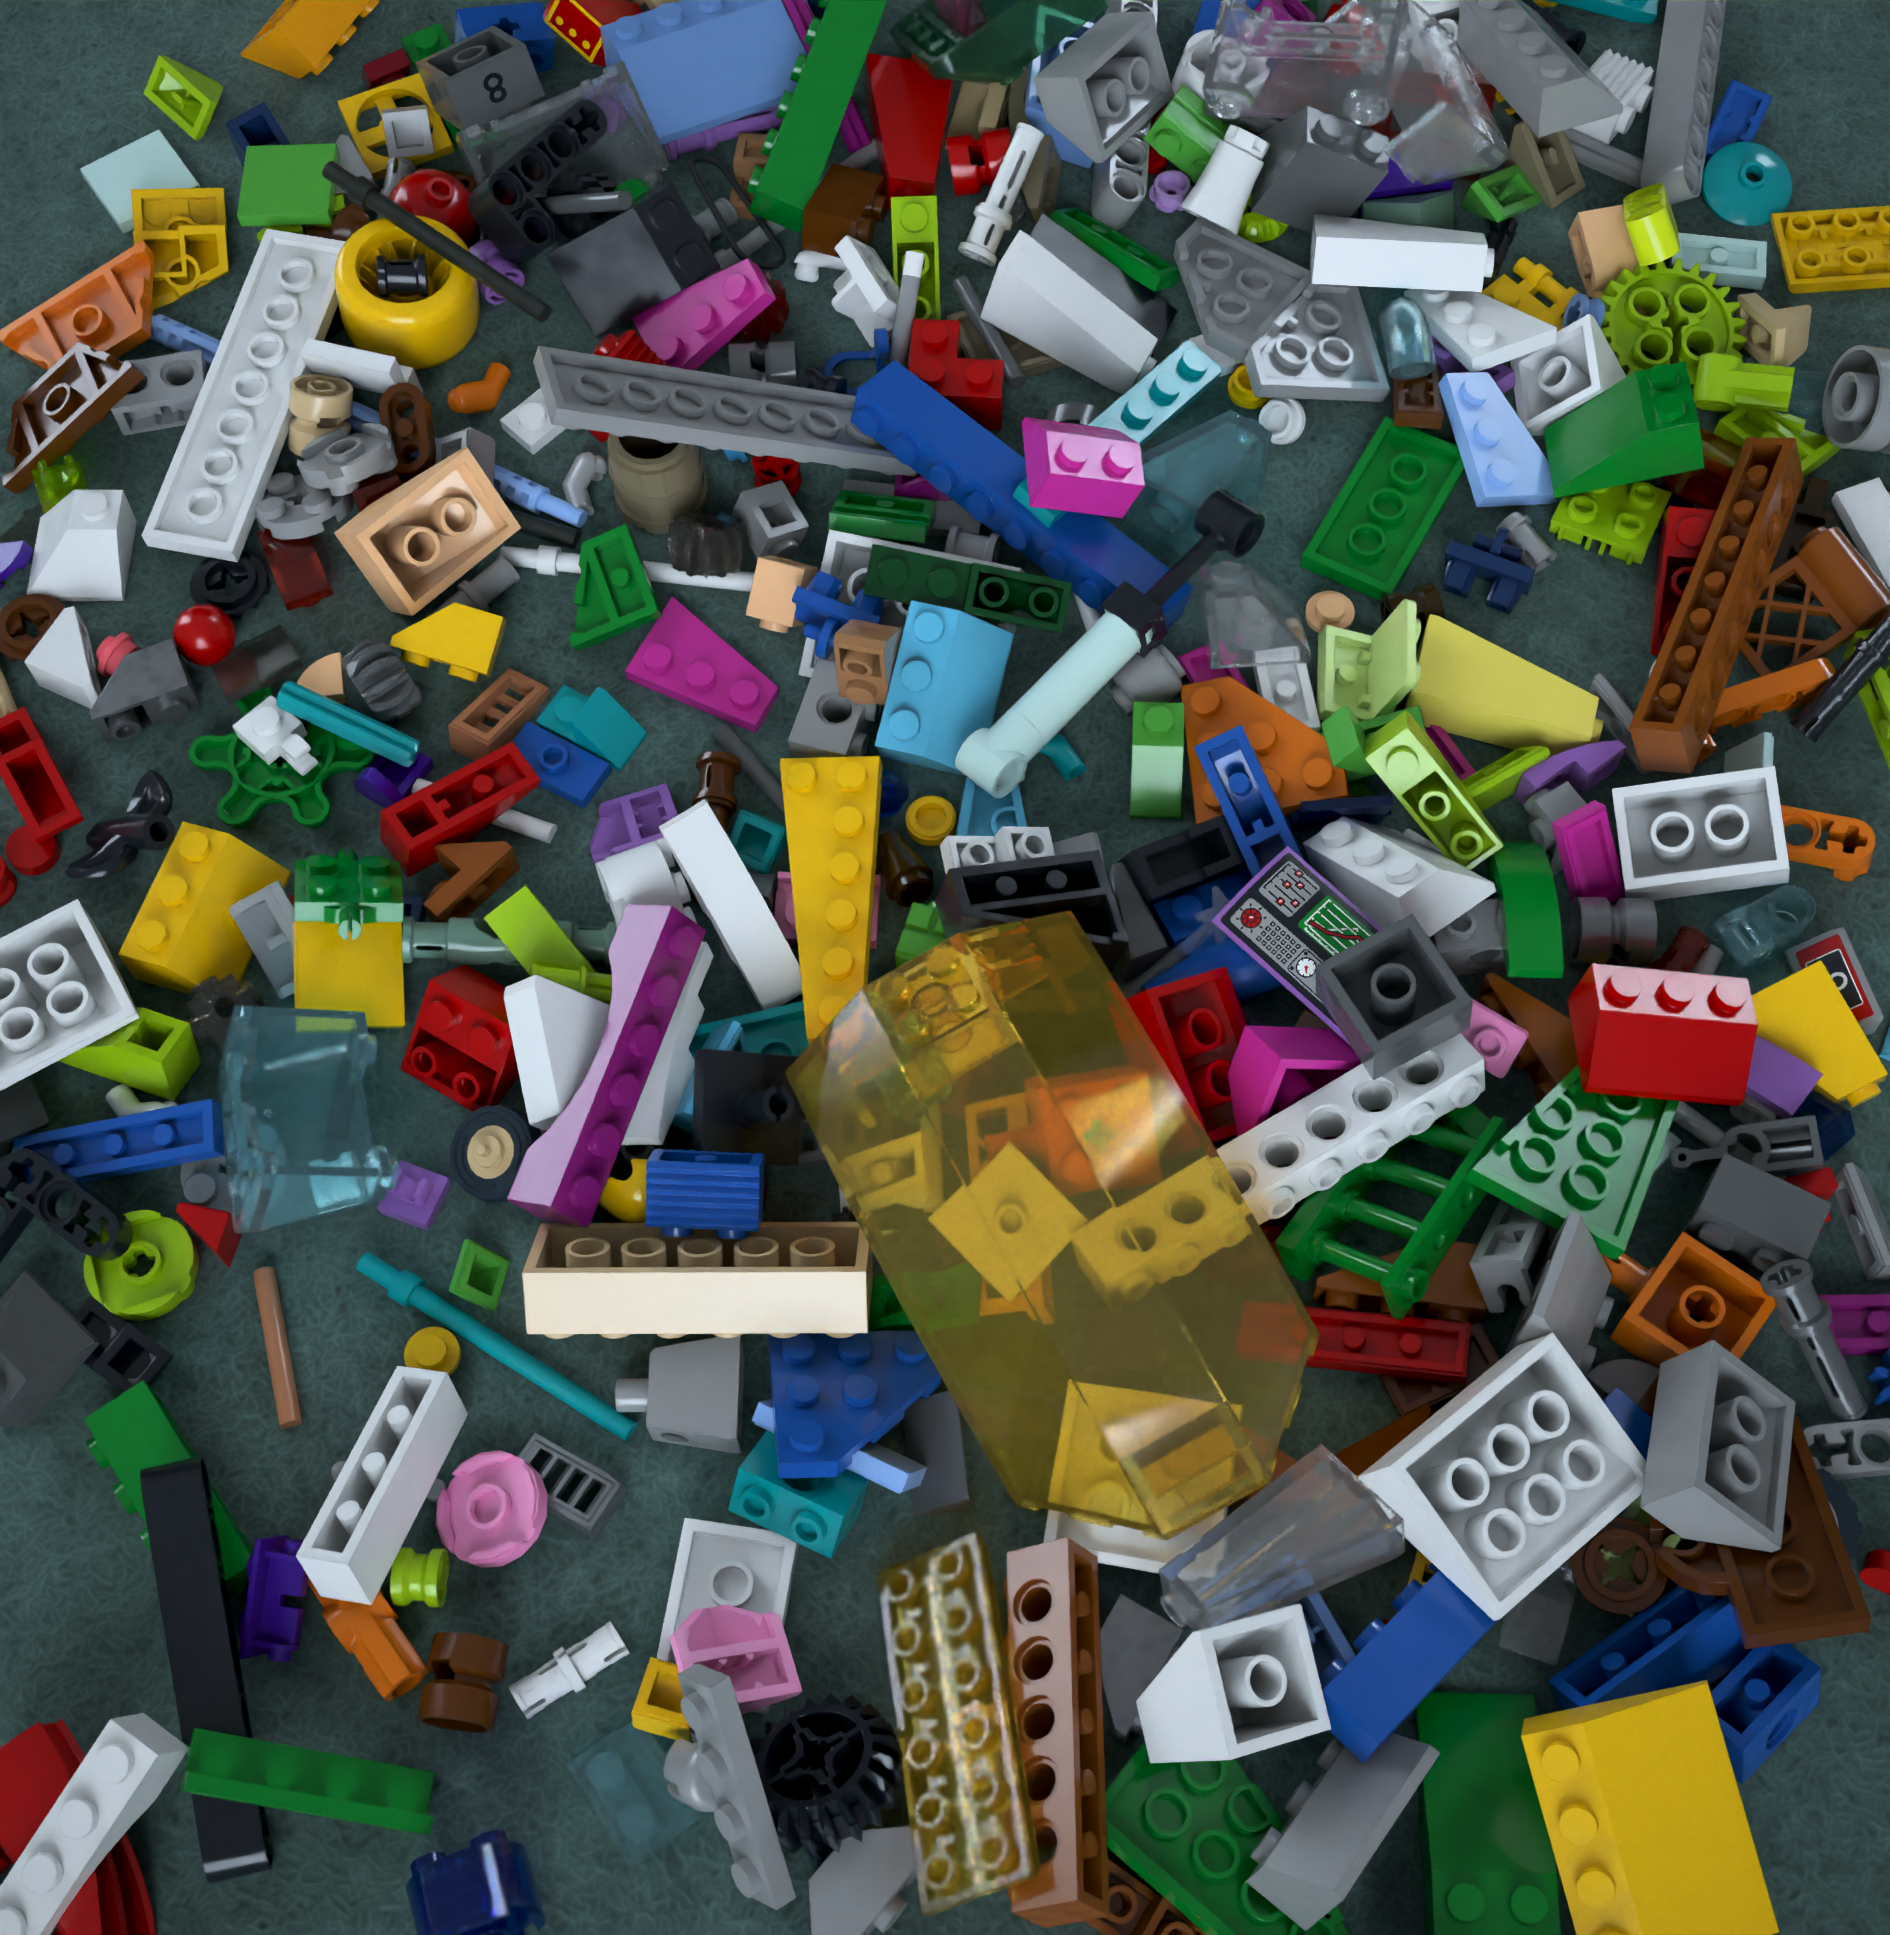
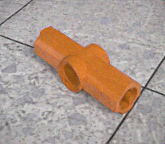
M308 1580V1585L324 1607L321 1614L346 1651L349 1654L354 1653L362 1665L363 1671L384 1700L390 1702L398 1697H402L421 1683L430 1671L397 1623L400 1617L383 1597L384 1593L381 1588L373 1604L368 1605L321 1597L311 1580Z

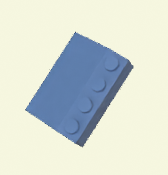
M680 0L661 4L655 9L634 16L622 17L616 22L600 27L607 73L659 146L779 105L784 91L794 93L797 82L790 80V76L799 53L808 56L782 0Z

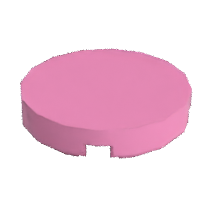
M501 1450L480 1452L462 1462L453 1471L452 1475L455 1477L450 1481L448 1488H442L437 1500L436 1526L441 1542L460 1560L481 1568L501 1567L523 1556L538 1539L547 1518L548 1494L541 1475L526 1460Z

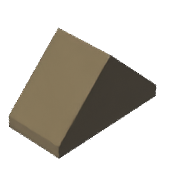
M1524 121L1514 126L1505 168L1517 164L1547 206L1554 209L1586 187L1564 130L1538 138Z

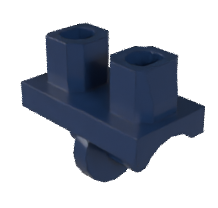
M1500 526L1494 539L1477 533L1472 547L1450 540L1445 553V566L1447 567L1443 590L1467 598L1475 578H1481L1493 583L1485 605L1510 614L1520 600L1521 595H1528L1533 584L1532 579L1535 570L1517 564L1522 556L1523 549L1506 544L1510 529Z

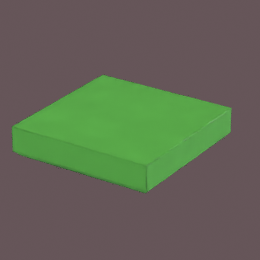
M337 143L247 146L237 217L241 226L332 224L336 185L325 179L322 172L325 165L330 161H334L339 165L340 152Z

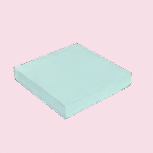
M159 129L80 168L84 179L123 234L134 229L131 189L200 188L199 183Z

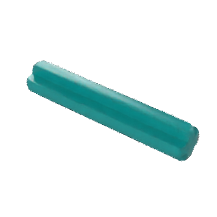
M286 681L279 690L277 706L280 709L404 767H410L419 754V740L293 681Z

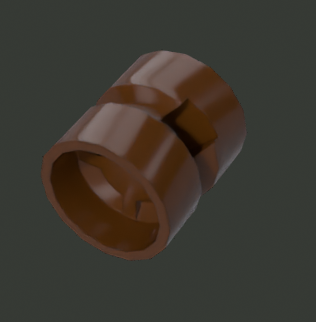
M458 1632L434 1634L427 1669L434 1675V1679L422 1688L416 1719L423 1724L441 1729L474 1733L493 1732L500 1697L492 1689L494 1684L504 1679L509 1646L499 1640L474 1634Z

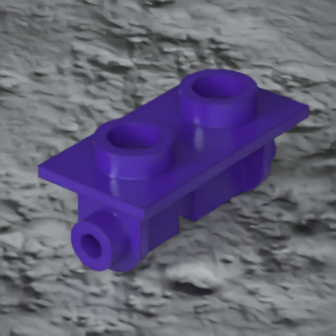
M287 1534L256 1539L255 1548L250 1554L247 1563V1577L250 1582L246 1608L242 1612L238 1624V1636L241 1640L239 1659H247L268 1653V1660L290 1662L292 1652L299 1650L304 1608L285 1605L286 1595L304 1597L307 1594L309 1577L296 1557L304 1540L290 1539V1535Z

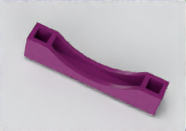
M627 904L608 950L612 970V997L607 1025L598 1052L584 1081L568 1106L549 1129L527 1149L507 1198L508 1201L543 1221L589 1228L706 930L673 906Z

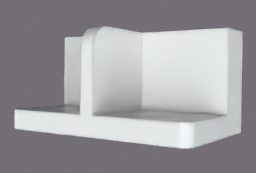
M846 235L834 247L847 269L834 282L833 287L837 295L832 299L831 303L837 312L854 319L868 344L874 347V329L886 328L888 340L892 337L900 289L875 249Z

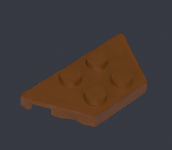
M80 342L74 345L13 403L11 415L12 430L8 436L6 451L15 457V463L12 471L3 474V486L15 494L26 489L61 455L67 454L85 432L93 425L103 421L109 410L145 377L144 372L131 362L126 360L121 362L109 353L101 350L96 351L92 347Z

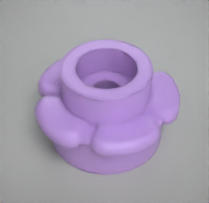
M1169 170L1162 172L1156 177L1154 185L1149 190V198L1152 202H1155L1156 208L1162 212L1183 211L1180 205L1193 188L1189 178L1184 173Z

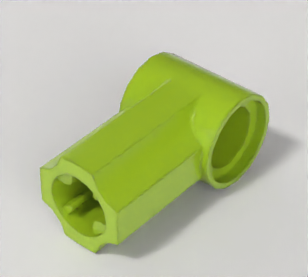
M1723 353L1703 354L1699 357L1693 392L1695 406L1698 409L1714 412L1733 411L1736 407L1788 412L1795 367L1743 363L1741 358Z

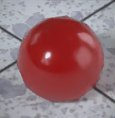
M195 604L181 612L174 624L172 633L178 652L188 662L200 666H214L228 658L233 650L237 636L232 619L220 608L209 604Z

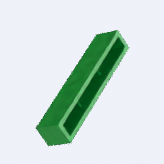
M887 0L819 1L818 7L825 9L822 20L814 16L812 18L804 43L810 45L811 49L808 56L799 53L790 76V80L797 82L794 93L784 91L775 117L783 120L779 131L770 127L761 151L762 155L769 157L765 168L757 165L754 168L746 192L754 195L748 212L797 233L800 232L803 224L804 207L817 188Z

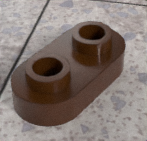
M410 383L392 385L383 393L379 402L380 423L388 429L395 446L398 464L393 470L403 478L412 479L434 466L436 461L431 406L428 398L416 386ZM414 406L413 413L409 417L403 418L404 411L408 407ZM419 451L418 458L413 462H408L411 453Z

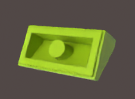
M1543 746L1519 747L1464 778L1461 782L1482 812L1516 793L1522 773L1548 759L1550 756L1549 749Z

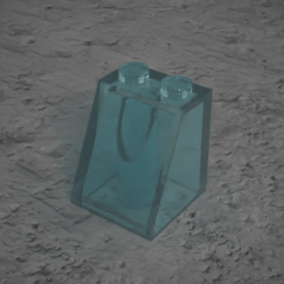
M1229 410L1141 453L1145 486L1124 517L1121 518V521L1184 556L1203 537L1195 530V519L1202 504L1211 494L1217 490L1224 489L1251 506L1265 488L1272 432L1264 428L1258 421L1245 418L1233 410Z

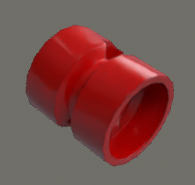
M1008 127L985 130L980 139H975L970 133L946 137L955 198L978 194L983 185L992 187L999 167L1011 143ZM983 158V166L971 165V163Z

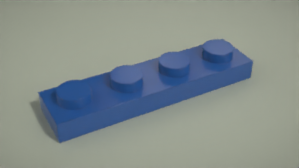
M207 1099L26 1135L13 1141V1151L30 1149L50 1157L82 1183L224 1156L222 1104L214 1099ZM27 1167L23 1172L27 1179V1184H30L35 1177L30 1171L31 1167Z

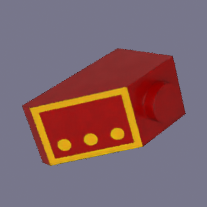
M550 0L543 13V20L591 64L606 67L600 27L616 22L625 16L640 14L641 10L639 4L625 0Z

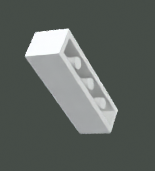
M404 1366L396 1367L296 1554L298 1561L321 1597L368 1605L373 1604L468 1415L447 1372Z

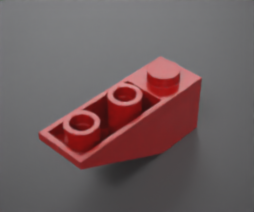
M1669 506L1662 514L1656 559L1650 650L1652 655H1659L1717 510Z

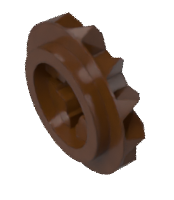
M44 594L21 596L6 604L0 610V652L12 663L17 660L25 661L64 610V605L57 599ZM25 619H28L30 623H34L39 628V637L31 638L29 634H26Z
M1615 1517L1571 1556L1572 1579L1586 1601L1607 1613L1634 1614L1649 1607L1659 1598L1666 1586L1668 1576L1655 1563L1656 1550L1663 1548L1662 1543H1649L1650 1529L1632 1519ZM1599 1546L1606 1553L1610 1551L1615 1556L1621 1555L1624 1551L1629 1552L1634 1546L1638 1551L1632 1556L1633 1560L1628 1568L1634 1574L1633 1578L1640 1585L1637 1586L1632 1580L1628 1582L1621 1576L1603 1585L1600 1581L1606 1576L1604 1573L1608 1569L1609 1564L1603 1558L1604 1554L1598 1549Z

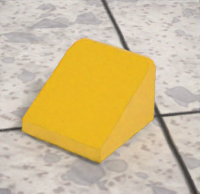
M650 1657L631 1712L632 1725L639 1730L674 1740L681 1738L690 1742V1732L693 1729L685 1720L681 1710V1699L684 1696L677 1676L679 1674L677 1664Z

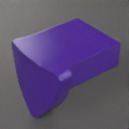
M419 752L415 762L410 767H404L377 754L373 763L363 769L353 781L354 788L369 800L387 808L412 794V787L418 778L425 779L433 769L432 758Z

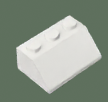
M1343 816L1337 821L1324 826L1319 833L1303 843L1310 866L1382 929L1413 913L1428 937H1431L1496 892L1493 882L1397 830Z

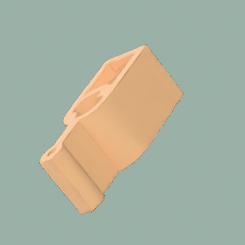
M1623 204L1577 213L1568 231L1569 240L1588 297L1600 299L1611 280L1616 281L1625 268L1633 273L1638 264L1624 222ZM1635 308L1639 314L1649 317L1644 310Z

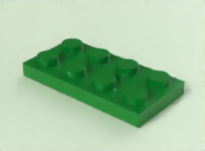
M1385 416L1302 554L1300 567L1380 601L1383 595L1396 592L1466 472L1458 446L1413 427L1393 426V419Z

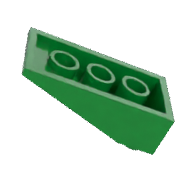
M1431 1692L1415 1709L1416 1740L1430 1744L1440 1752V1755L1418 1786L1424 1935H1561L1555 1856L1521 1738L1524 1718L1537 1716L1534 1695Z

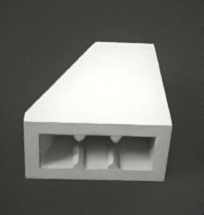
M533 975L505 987L504 1002L528 1122L533 1127L547 1131L568 1106L584 1081L598 1052L607 1025L610 1005L539 975Z

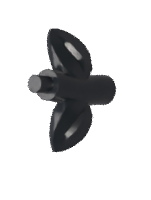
M149 769L141 777L125 816L101 821L92 827L86 836V843L94 851L71 863L65 871L68 877L86 879L111 875L123 870L137 858L139 850H163L173 843L175 827L167 817L173 802L172 791L168 783L157 771Z

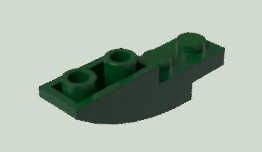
M872 544L862 595L908 605L913 600L960 610L983 621L1062 633L1072 583L974 562L969 564Z

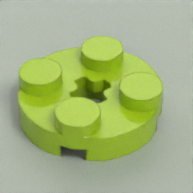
M132 1211L123 1214L130 1221L133 1229L132 1242L128 1250L121 1257L112 1261H103L86 1255L84 1259V1279L93 1298L111 1313L123 1320L144 1321L165 1315L193 1293L195 1280L199 1272L200 1259L194 1239L179 1222L174 1221L172 1218L163 1217L160 1212ZM106 1226L99 1232L102 1235L101 1242L104 1244L110 1237L105 1230ZM145 1254L150 1261L155 1260L154 1266L146 1275L139 1277L137 1273L129 1274V1269L137 1265V1256Z

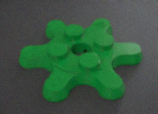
M250 680L241 684L236 690L234 698L243 717L272 695V691L268 684L261 680ZM297 716L295 717L303 723L308 733L303 737L311 747L308 753L318 762L304 776L300 775L288 762L283 763L282 767H279L274 762L268 765L238 738L235 731L226 736H201L190 745L188 750L191 762L199 769L208 772L224 771L232 775V787L220 799L217 805V814L225 825L236 829L247 827L262 809L273 804L289 805L293 817L298 824L309 829L321 828L328 821L331 811L329 800L322 791L324 784L333 775L341 772H361L373 763L376 753Z

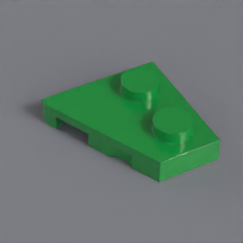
M627 524L581 542L579 558L581 577L576 584L574 603L578 607L575 631L570 632L569 639L571 647L575 651L596 645L663 617L632 530Z

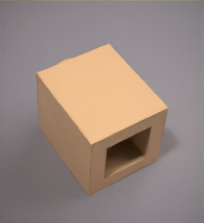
M773 555L758 557L746 615L760 619L759 627L780 633H788L789 627L804 625L803 622L795 620L796 604L792 602V597L797 586L807 588L817 573L818 567Z

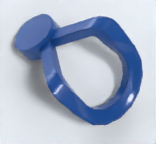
M886 328L874 329V347L871 351H846L830 358L824 367V376H833L835 368L843 362L876 358V374L884 368V359L889 358V342ZM847 387L846 395L856 396L859 387Z

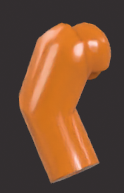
M492 362L483 380L463 383L451 389L447 396L450 409L459 414H473L494 409L511 376L510 370L501 363Z

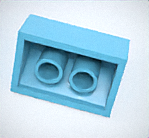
M911 600L875 742V747L881 757L965 776L955 767L957 753L972 733L981 728L990 729L993 725L1014 634L960 610Z

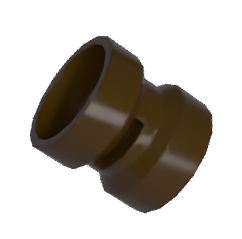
M1430 582L1415 586L1411 593L1403 595L1400 592H1393L1383 595L1380 599V614L1383 622L1403 599L1416 602V618L1421 621L1422 632L1425 630L1430 614L1445 619L1440 594L1437 588Z

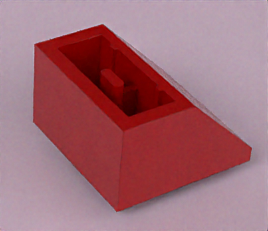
M466 964L430 979L401 1070L472 1112L484 1106L498 1105L519 1077L504 1002L505 987Z

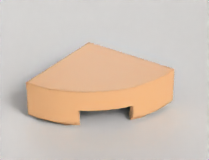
M333 653L314 662L303 672L297 684L340 704L347 703L345 669L341 653Z

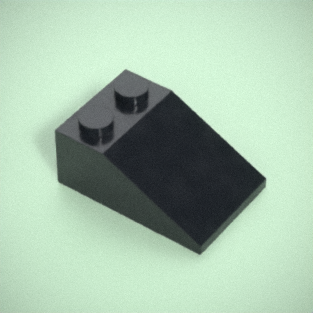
M669 182L657 184L633 199L630 209L614 211L545 254L595 337L681 292L721 267L675 186Z

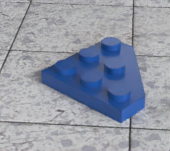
M936 1330L868 1331V1333H856L846 1338H834L825 1333H800L791 1338H777L768 1334V1361L778 1479L837 1477L852 1464V1456L869 1441L875 1444L904 1418L905 1410L920 1397L928 1398L940 1387L942 1374Z

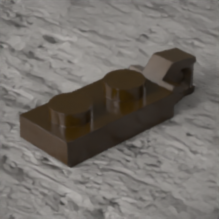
M1810 476L1807 487L1802 492L1801 500H1797L1769 574L1798 555L1802 549L1799 546L1801 540L1812 530L1820 526H1824L1826 529L1834 527L1837 514L1834 513V509L1823 507L1829 480ZM1793 574L1776 586L1775 594L1804 601L1806 588ZM1811 595L1810 603L1812 604L1814 598Z

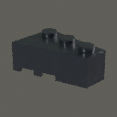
M1099 850L951 868L948 870L935 899L948 947L972 950L977 946L991 947L993 954L1112 973L1129 944V939Z

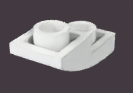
M1002 826L995 836L947 835L940 844L946 874L951 868L1055 855L1049 827Z

